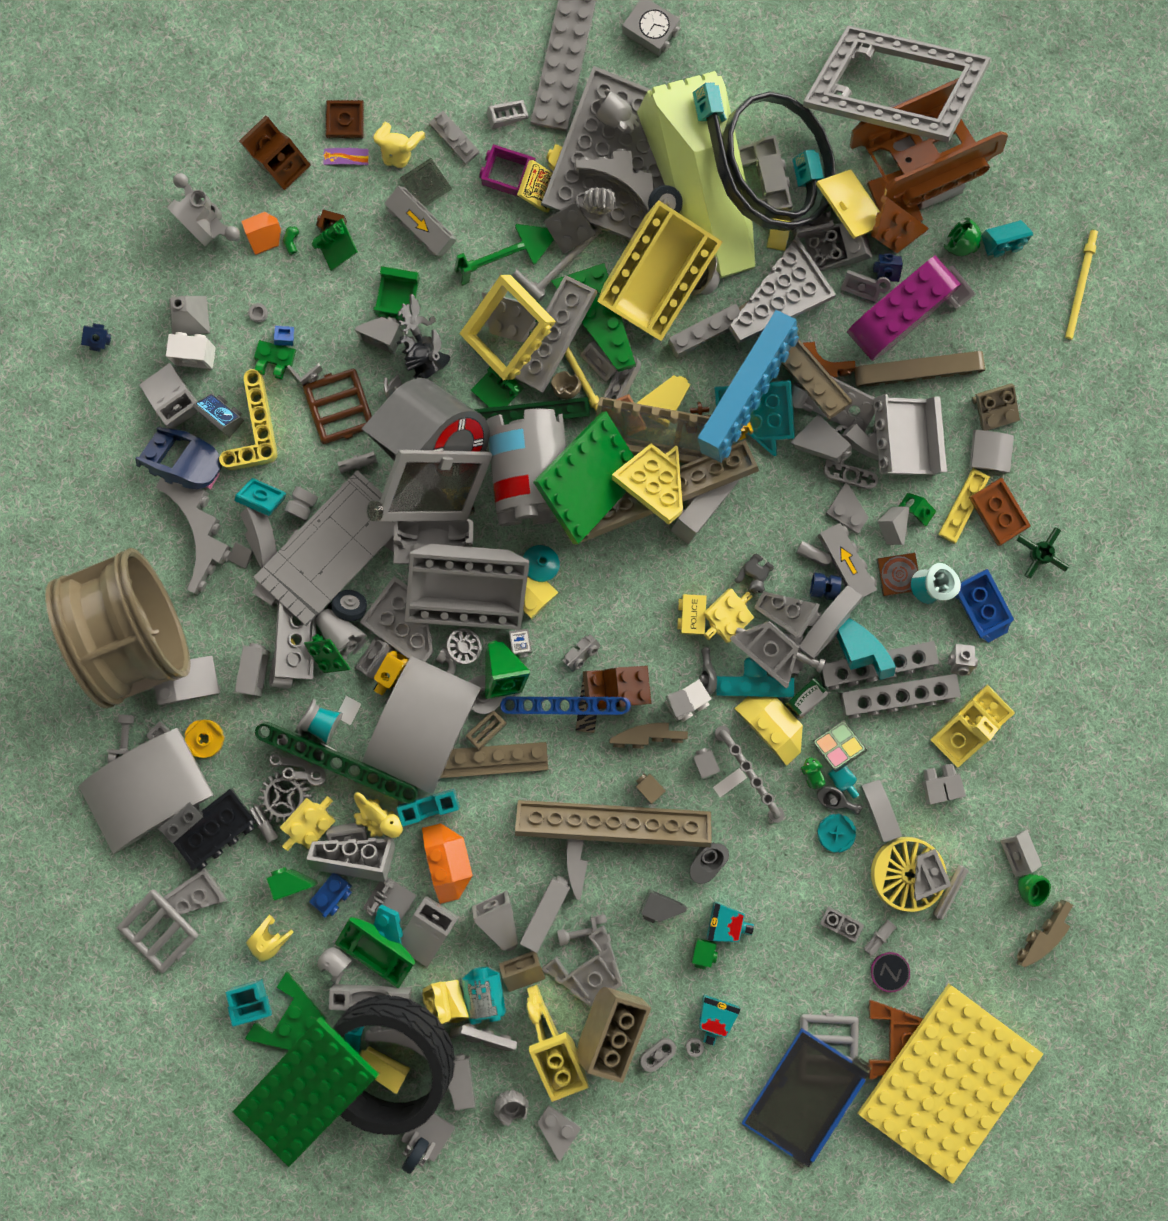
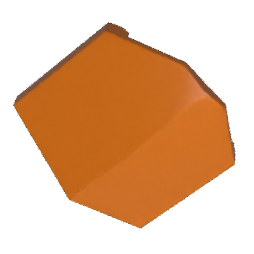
M263 212L241 221L255 255L279 246L281 227L276 217Z

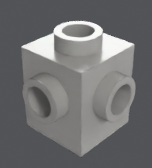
M955 644L948 658V665H951V673L960 676L971 675L973 669H976L978 665V658L975 657V646Z

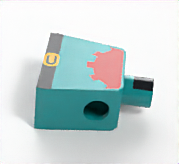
M714 902L706 938L710 941L739 942L741 933L752 936L754 924L744 922V913Z
M703 995L699 1028L706 1031L703 1042L714 1046L717 1035L726 1038L740 1013V1007Z

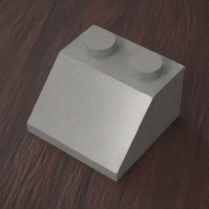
M380 317L355 328L360 340L392 354H395L398 347L397 341L403 336L401 327L398 324L399 322L391 317H388V319Z

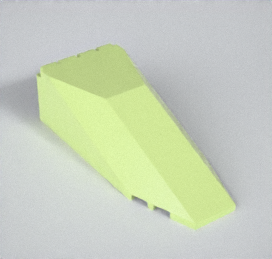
M714 71L702 74V78L700 75L687 78L685 83L683 80L668 83L667 86L664 84L652 87V91H647L637 111V115L664 184L676 188L682 196L683 204L679 214L722 241L715 257L717 258L716 271L719 273L720 278L754 269L755 253L753 222L743 216L726 195L717 171L707 121H698L692 92L705 82H715V85H719L724 114L727 118L726 121L721 122L718 116L723 136L731 110L722 76L718 77ZM734 130V157L741 172L742 178L745 181L738 143Z

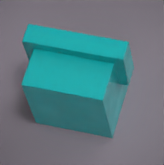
M263 979L232 987L226 991L229 1004L227 1008L232 1027L272 1015Z

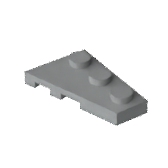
M206 868L163 897L180 915L227 901V898ZM168 914L164 916L166 919L171 918Z

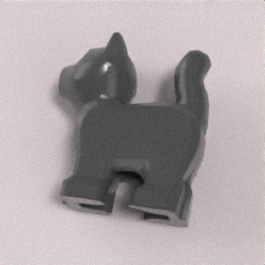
M757 553L753 554L750 560L744 564L739 571L738 577L735 578L736 583L742 582L745 575L752 578L753 581L749 584L747 592H752L753 594L765 591L764 581L767 579L769 572L774 569V566L769 562L763 567L760 566L758 562L762 561L763 558Z

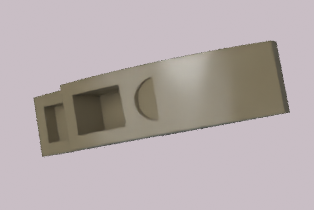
M651 723L627 729L609 739V743H613V747L625 748V744H633L632 748L644 749V745L649 744V738H652L653 742H664V738H669L672 743H683V739H688V731H669V723Z
M1062 899L1060 902L1055 903L1052 908L1053 915L1043 924L1044 931L1041 932L1035 929L1034 932L1031 931L1027 936L1026 941L1028 943L1026 947L1022 948L1017 954V964L1027 967L1042 959L1058 945L1071 927L1064 923L1073 907L1071 903Z

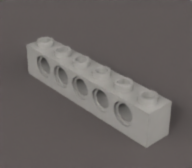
M934 641L887 651L892 660L898 657L902 662L899 668L896 667L895 675L892 677H896L897 672L903 671L904 675L915 673L916 668L922 667V670L925 671L934 669V665L939 664ZM914 653L920 656V662L918 664L914 663L912 660V656ZM846 659L826 663L820 672L823 687H828L829 691L839 689L840 684L847 683L848 687L858 685L859 680L866 679L867 683L877 681L878 676L873 664L863 666L864 674L862 676L858 675L856 669L850 670ZM839 669L844 670L846 673L843 680L837 677Z
M957 674L839 693L843 716L849 715V719L861 717L860 713L868 712V716L880 714L879 710L887 709V713L899 711L898 707L906 706V709L918 708L917 704L919 703L931 706L937 705V700L949 703L955 702V697H961ZM936 685L940 686L942 689V693L940 696H937L934 693V687ZM917 688L921 689L923 692V696L921 699H918L915 696V691ZM899 691L904 694L902 702L896 699V694ZM878 695L885 697L884 705L878 704ZM860 698L866 700V707L863 709L858 706Z

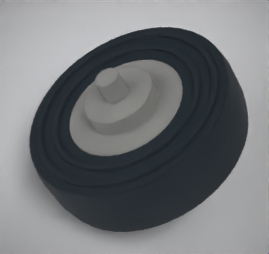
M659 186L649 196V211L658 200L678 213L682 209V196L672 186Z
M342 590L332 600L333 613L345 621L361 619L367 609L365 597L354 590Z

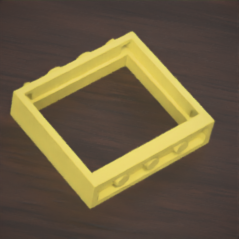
M500 275L459 334L503 380H511L516 375H520V370L531 360V355L542 345L541 341L550 334V329L556 321L511 275ZM509 291L539 323L506 367L481 341L477 334Z

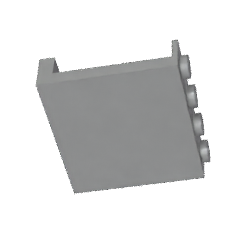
M884 394L874 398L873 407L880 474L938 475L947 472L940 397L929 399L890 398L888 394Z

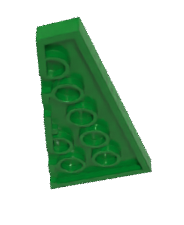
M605 263L566 275L598 291L582 324L600 346L615 369L621 372L636 367L621 316L597 302L604 283L609 277ZM564 276L551 280L556 289H558Z

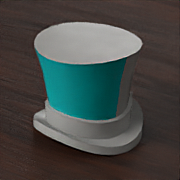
M313 698L297 725L295 732L298 734L310 733L325 745H328L341 721L343 713L320 708V706L316 705V699Z

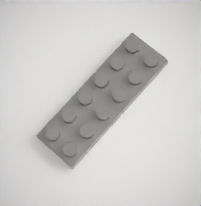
M564 276L546 309V312L556 322L550 329V334L541 341L542 345L531 355V360L522 367L520 375H516L515 378L542 393L545 391L598 291L571 277Z

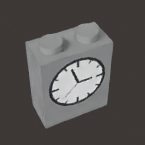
M639 0L622 25V34L657 56H660L662 52L665 53L668 50L671 38H676L681 29L679 27L680 19L651 0Z

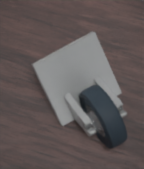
M434 1113L426 1123L410 1132H406L401 1139L402 1142L407 1144L402 1155L407 1157L402 1170L411 1174L417 1165L423 1167L427 1159L434 1162L454 1131L455 1126Z

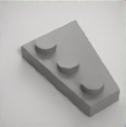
M763 591L754 608L796 637L801 638L820 604Z
M468 1023L451 1029L449 1034L451 1038L464 1036L466 1041L472 1043L484 1041L483 1045L504 1051L516 1050L517 1042L511 1040V1036L503 1034L497 1036L493 1034L494 1031L488 1029L477 1030L475 1025Z

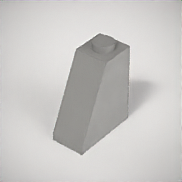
M819 415L791 441L793 447L797 450L837 463L848 459L853 450L851 444Z

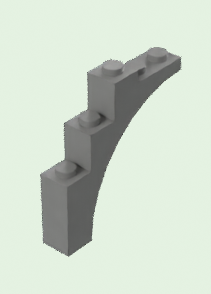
M617 149L612 152L610 159L608 157H599L589 160L588 157H582L575 161L574 174L592 175L616 184L635 200L645 216L649 212L648 200L653 191L652 173H647L644 170L633 173L632 151Z
M160 478L156 488L167 494L179 505L193 531L196 545V562L187 590L198 595L199 592L202 593L206 588L207 582L205 581L208 575L211 576L216 569L215 562L217 561L223 565L224 561L227 562L229 560L231 547L212 538L213 534L216 535L221 525L219 524V519L201 511L202 507L205 508L209 502V493L202 489L184 488L182 484L174 482L169 484L163 478Z
M372 1026L365 1033L366 1042L385 1041L397 1043L411 1048L424 1056L414 1041L392 1028ZM464 1053L454 1055L455 1060H453L455 1063L454 1074L448 1086L455 1110L475 1108L476 1099L470 1056H465Z

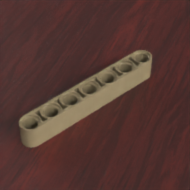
M983 351L861 365L855 368L854 373L856 387L861 388L862 385L869 387L878 386L879 383H885L886 385L903 380L904 382L917 381L916 379L919 378L926 380L934 379L935 376H941L942 378L954 376V374H972V372L976 371L981 373L986 371Z

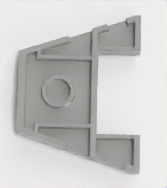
M604 925L588 936L600 953L568 973L556 957L542 967L546 974L549 973L558 983H562L571 990V993L590 1007L593 1005L594 999L602 987L616 990L623 984Z

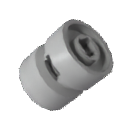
M296 486L292 493L293 500L288 501L284 511L307 521L311 513L309 507L315 505L318 496Z

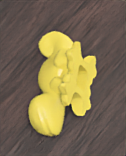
M357 792L354 794L355 803L360 810V813L354 814L357 825L367 826L368 831L371 832V837H381L383 834L391 838L399 837L403 827L400 818L393 811L382 810L378 799L366 800L361 793Z

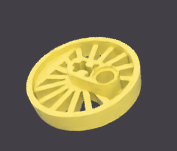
M900 837L887 842L879 849L871 866V881L879 898L890 907L907 912L920 911L930 907L940 898L944 891L941 890L934 893L929 900L926 897L923 898L924 904L917 906L914 899L915 878L905 876V872L910 871L915 874V859L919 843L926 846L921 854L935 848L929 843L914 837ZM908 841L914 842L910 861L906 844ZM901 843L904 861L894 845ZM891 851L895 855L900 865L892 859H890ZM937 851L938 856H939V858H940V860H941V863H942V865H943V867H944V870H945V872H946L945 863H944V861H943L941 855H940L939 852ZM891 863L897 869L889 868L888 864ZM887 871L896 873L894 875L886 876ZM896 879L883 887L885 880ZM898 885L890 898L887 899L883 893ZM903 888L900 905L897 906L893 904V901ZM908 890L912 907H905Z

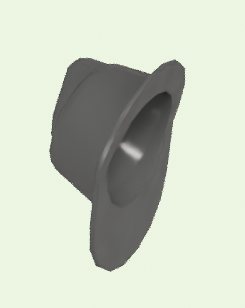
M713 842L711 843V848L699 847L689 871L690 877L694 882L705 884L717 875L729 859V851L726 846Z

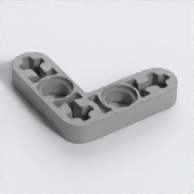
M841 425L838 426L835 430L837 432L844 430L845 432L848 427ZM828 459L825 461L823 473L828 479L868 490L873 489L878 483L877 475L871 471L843 464V460L840 463ZM835 466L834 469L836 471H841V468H844L842 478H839L840 473L830 475V471L827 468ZM853 471L856 477L854 480L849 481L845 473ZM860 473L863 474L861 476L862 478H867L868 476H871V480L874 481V483L867 485V481L860 480V483H857L860 477Z

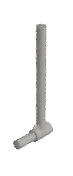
M595 227V236L576 246L541 282H530L518 270L513 273V277L525 287V290L535 300L540 302L545 297L544 288L602 232V229Z

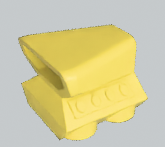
M459 980L437 982L423 988V1002L426 1009L435 1015L441 1024L446 1022L460 1023L469 1018Z

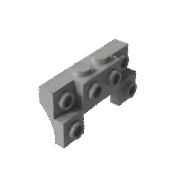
M776 135L764 137L754 143L738 147L742 167L756 165L763 197L759 199L775 209L791 210L793 206L788 189L790 188V180L788 176H785L786 164L785 160L781 159Z

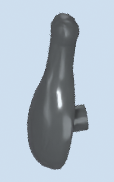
M704 647L701 650L703 667L699 680L710 695L717 688V675L711 664L709 647Z
M824 786L817 792L819 802L828 809L846 808L855 815H859L862 810L861 805L847 801L843 793L835 787Z

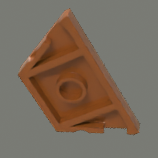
M883 195L881 197V202H883L881 213L877 212L876 223L871 236L895 253H898L929 228Z

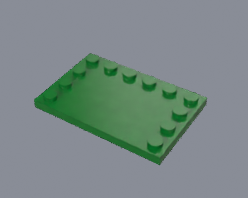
M607 411L601 412L533 481L573 545L579 544L627 492L612 480V474L631 460L634 455Z

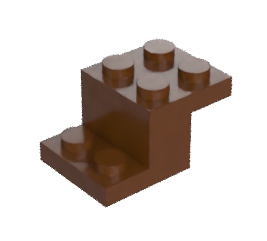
M266 115L239 140L240 144L259 167L270 174L284 191L311 166L292 140L280 132Z
M648 665L583 671L585 697H624L630 701L631 706L652 704ZM604 700L599 701L598 709H606V702ZM622 700L618 701L616 708L626 707L625 702Z

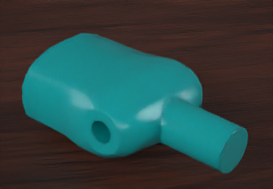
M845 763L827 773L833 780L836 788L841 792L847 790L853 799L859 796V793L853 786L857 778Z

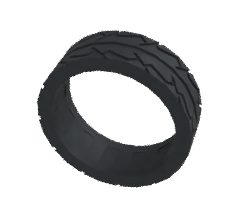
M376 995L363 999L349 1007L332 1029L343 1039L345 1034L364 1026H383L403 1033L414 1041L428 1061L432 1076L431 1091L417 1100L390 1102L381 1100L364 1090L340 1116L347 1122H351V1125L366 1132L382 1135H399L423 1125L437 1110L453 1078L455 1067L453 1062L455 1060L454 1049L448 1033L444 1031V1026L429 1010L422 1008V1005L399 996Z

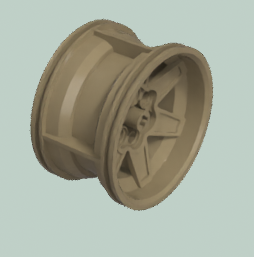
M128 548L111 558L70 575L53 579L47 584L45 594L47 613L58 647L82 690L98 706L105 709L121 704L124 699L169 680L176 681L189 674V649L173 603L153 567L136 549Z

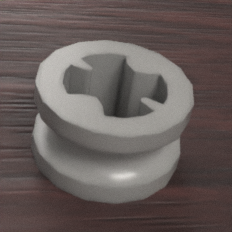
M691 1038L686 1043V1050L690 1056L698 1057L703 1053L704 1046L700 1039ZM694 1042L696 1044L697 1042L700 1044L698 1052H695V1050L694 1052L690 1051L691 1043Z

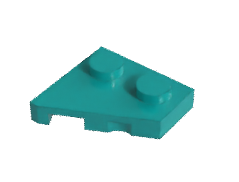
M382 904L378 907L374 926L388 940L402 944L401 937H403V932L400 927L399 912Z

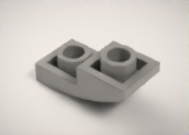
M829 906L820 922L821 925L854 942H857L864 927V924Z

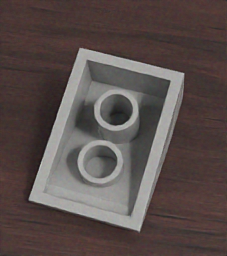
M213 656L190 659V672L186 677L176 681L169 680L154 686L158 705L165 706L220 693Z

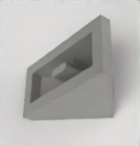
M891 507L877 521L886 544L904 545L910 507Z

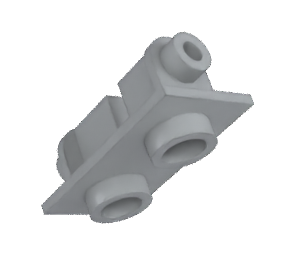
M591 634L585 636L576 644L580 648L579 651L573 647L564 655L565 658L562 661L573 672L576 669H580L584 665L585 660L595 655L601 646Z

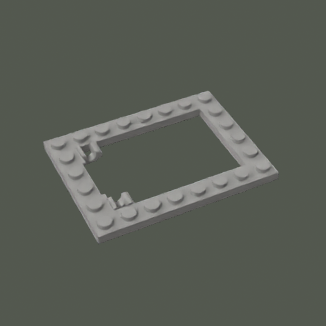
M848 25L804 99L803 104L806 108L949 143L990 65L991 57ZM875 52L962 71L938 119L849 98L852 90L837 83L851 60L854 61L860 54H863L865 60L869 61Z

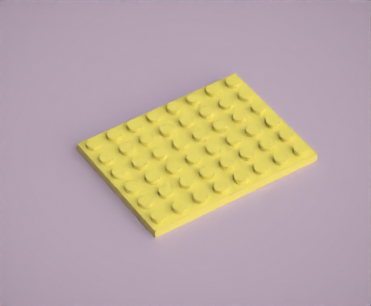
M948 983L862 1105L858 1114L954 1184L1041 1059L1043 1053Z

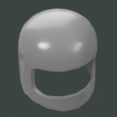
M330 947L320 955L317 967L320 972H323L325 969L332 974L331 981L337 985L345 973L342 971L345 968L348 969L353 960L338 948Z

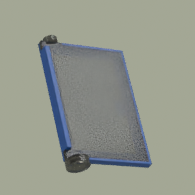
M801 1028L749 1109L742 1124L795 1158L793 1162L802 1169L805 1165L810 1167L863 1086L872 1066L858 1056H855L852 1061Z

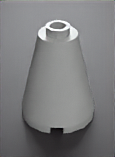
M322 609L317 615L316 623L324 639H331L344 660L348 659L346 656L352 651L353 655L356 654L366 643L364 637L367 636L364 632L350 622L338 618L331 609Z

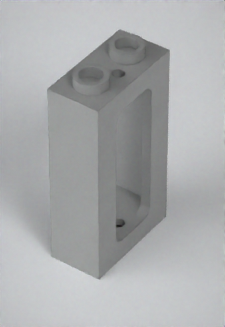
M559 875L557 878L552 877L521 938L520 944L538 953L570 889L568 880Z

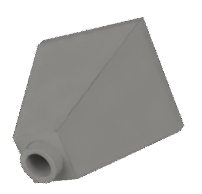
M180 296L169 299L172 334H175V332H183L187 335L210 333L207 296Z
M508 890L472 906L475 923L503 951H512L517 947L518 942Z

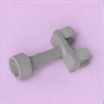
M118 715V722L122 725L121 748L109 749L108 764L117 759L119 754H125L130 751L127 748L129 726L134 723L135 715Z
M606 915L590 917L592 927L585 928V930L581 929L573 932H566L565 929L558 930L560 946L568 945L570 939L589 936V934L597 930L596 924L607 922Z

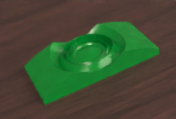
M350 917L335 942V945L398 989L415 964V960L402 944L388 940L379 933L373 924L361 919Z

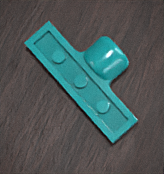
M749 657L744 661L743 676H717L716 695L794 697V677L790 678L789 686L785 688L774 677L768 676L767 671Z

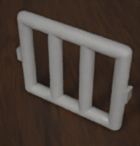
M154 889L139 904L136 903L130 909L131 912L118 925V930L160 973L166 972L177 959H181L186 954L185 950L198 937V933ZM154 900L161 907L160 910L134 935L128 926ZM168 914L175 922L148 949L141 940ZM181 927L189 936L162 963L155 954Z
M825 1013V1015L802 1014L800 1016V1029L803 1028L808 1031V1022L851 1024L850 1036H814L824 1043L850 1044V1056L846 1057L858 1064L859 1019L857 1017L834 1016V1013ZM804 1042L799 1050L798 1080L800 1082L823 1083L824 1086L849 1084L855 1075L850 1071L849 1076L806 1074L807 1062L838 1063L826 1055L807 1054L806 1042Z

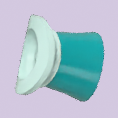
M943 563L934 564L929 570H919L911 579V589L914 596L926 604H932L937 600L952 599L959 593L961 587L957 574Z

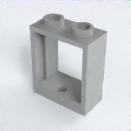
M250 643L249 646L243 645L235 692L262 696L270 651L265 650V646Z

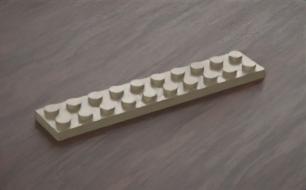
M746 440L732 445L729 456L727 458L724 457L721 463L705 456L680 466L682 502L758 472V466ZM626 492L589 532V538L582 540L580 543L654 513L630 493Z
M518 800L515 836L711 848V812Z

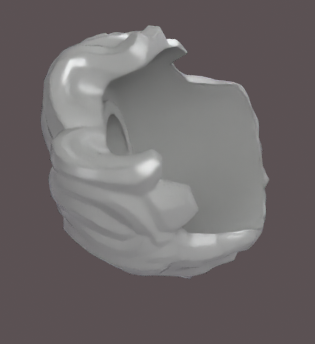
M512 1089L510 1091L506 1090L498 1096L495 1101L494 1115L503 1125L509 1127L513 1120L517 1118L525 1120L527 1118L528 1100L522 1093Z

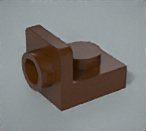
M322 210V214L318 215L316 226H318L320 233L325 231L327 223L329 226H332L342 218L346 225L347 220L345 215Z

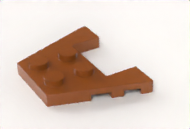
M869 1000L870 1019H889V1060L868 1059V1078L875 1079L886 1073L924 1018L874 1000Z

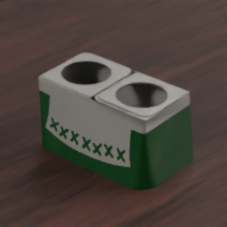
M811 677V681L787 703H783L798 718H803L829 694L815 677Z

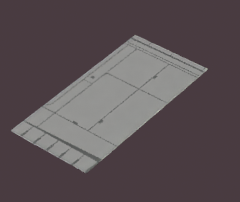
M356 471L264 565L254 578L307 626L394 535V521L376 522L382 508V503L380 502L382 493L359 471ZM391 503L389 512H402L396 505Z

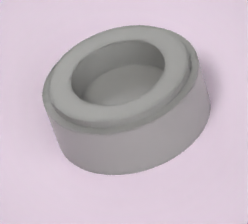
M256 303L249 308L248 313L252 321L262 323L267 319L268 310L263 304Z

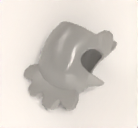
M605 89L606 97H600L599 104L601 107L595 117L609 127L619 128L622 132H625V130L633 132L634 129L638 128L639 123L637 122L638 117L631 113V106L614 92Z

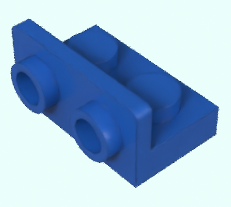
M332 873L309 903L323 913L322 916L324 918L329 915L333 916L340 908L337 906L341 900L345 901L352 893L350 891L352 885L339 874Z

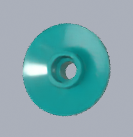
M533 546L523 556V558L529 560L528 577L535 581H549L559 571V557L548 546ZM539 559H544L545 563H540Z

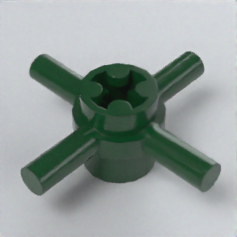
M1054 527L1046 541L1036 544L1021 534L1018 536L1016 541L1031 550L1030 557L1033 561L1024 574L1025 577L1031 579L1039 565H1045L1049 562L1064 572L1068 570L1069 565L1055 557V549L1052 546L1061 532L1059 528ZM1039 549L1046 551L1047 555L1044 558L1040 557L1042 552Z

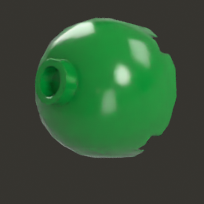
M968 217L964 218L966 220L964 223L958 222L952 228L948 237L952 238L948 245L944 244V248L955 256H967L975 253L980 247L981 230Z

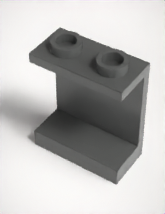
M189 802L166 823L162 824L159 830L171 843H174L203 817L201 806L197 805L194 807Z

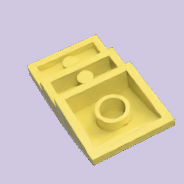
M987 684L930 740L958 768L985 744L972 730L980 718L985 716L999 730L1001 725L1013 716L1015 712Z

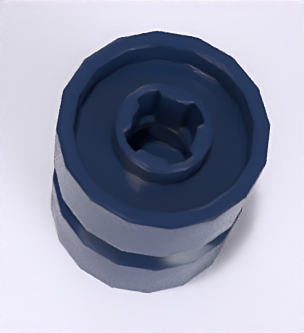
M814 572L811 580L810 597L822 598L825 596L826 600L834 601L840 594L841 577L834 575L826 577L825 574ZM826 583L829 584L828 591L825 590Z

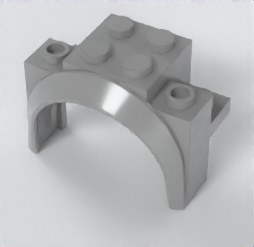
M470 519L454 521H394V564L409 565L410 552L429 544L472 547L473 521Z

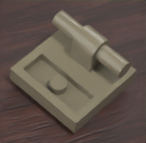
M1010 383L975 394L976 396L972 397L973 404H977L982 430L987 431L1020 421L1014 384Z

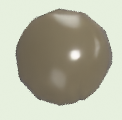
M562 371L551 379L553 391L559 398L571 399L580 392L582 384L576 374L571 376L567 371Z

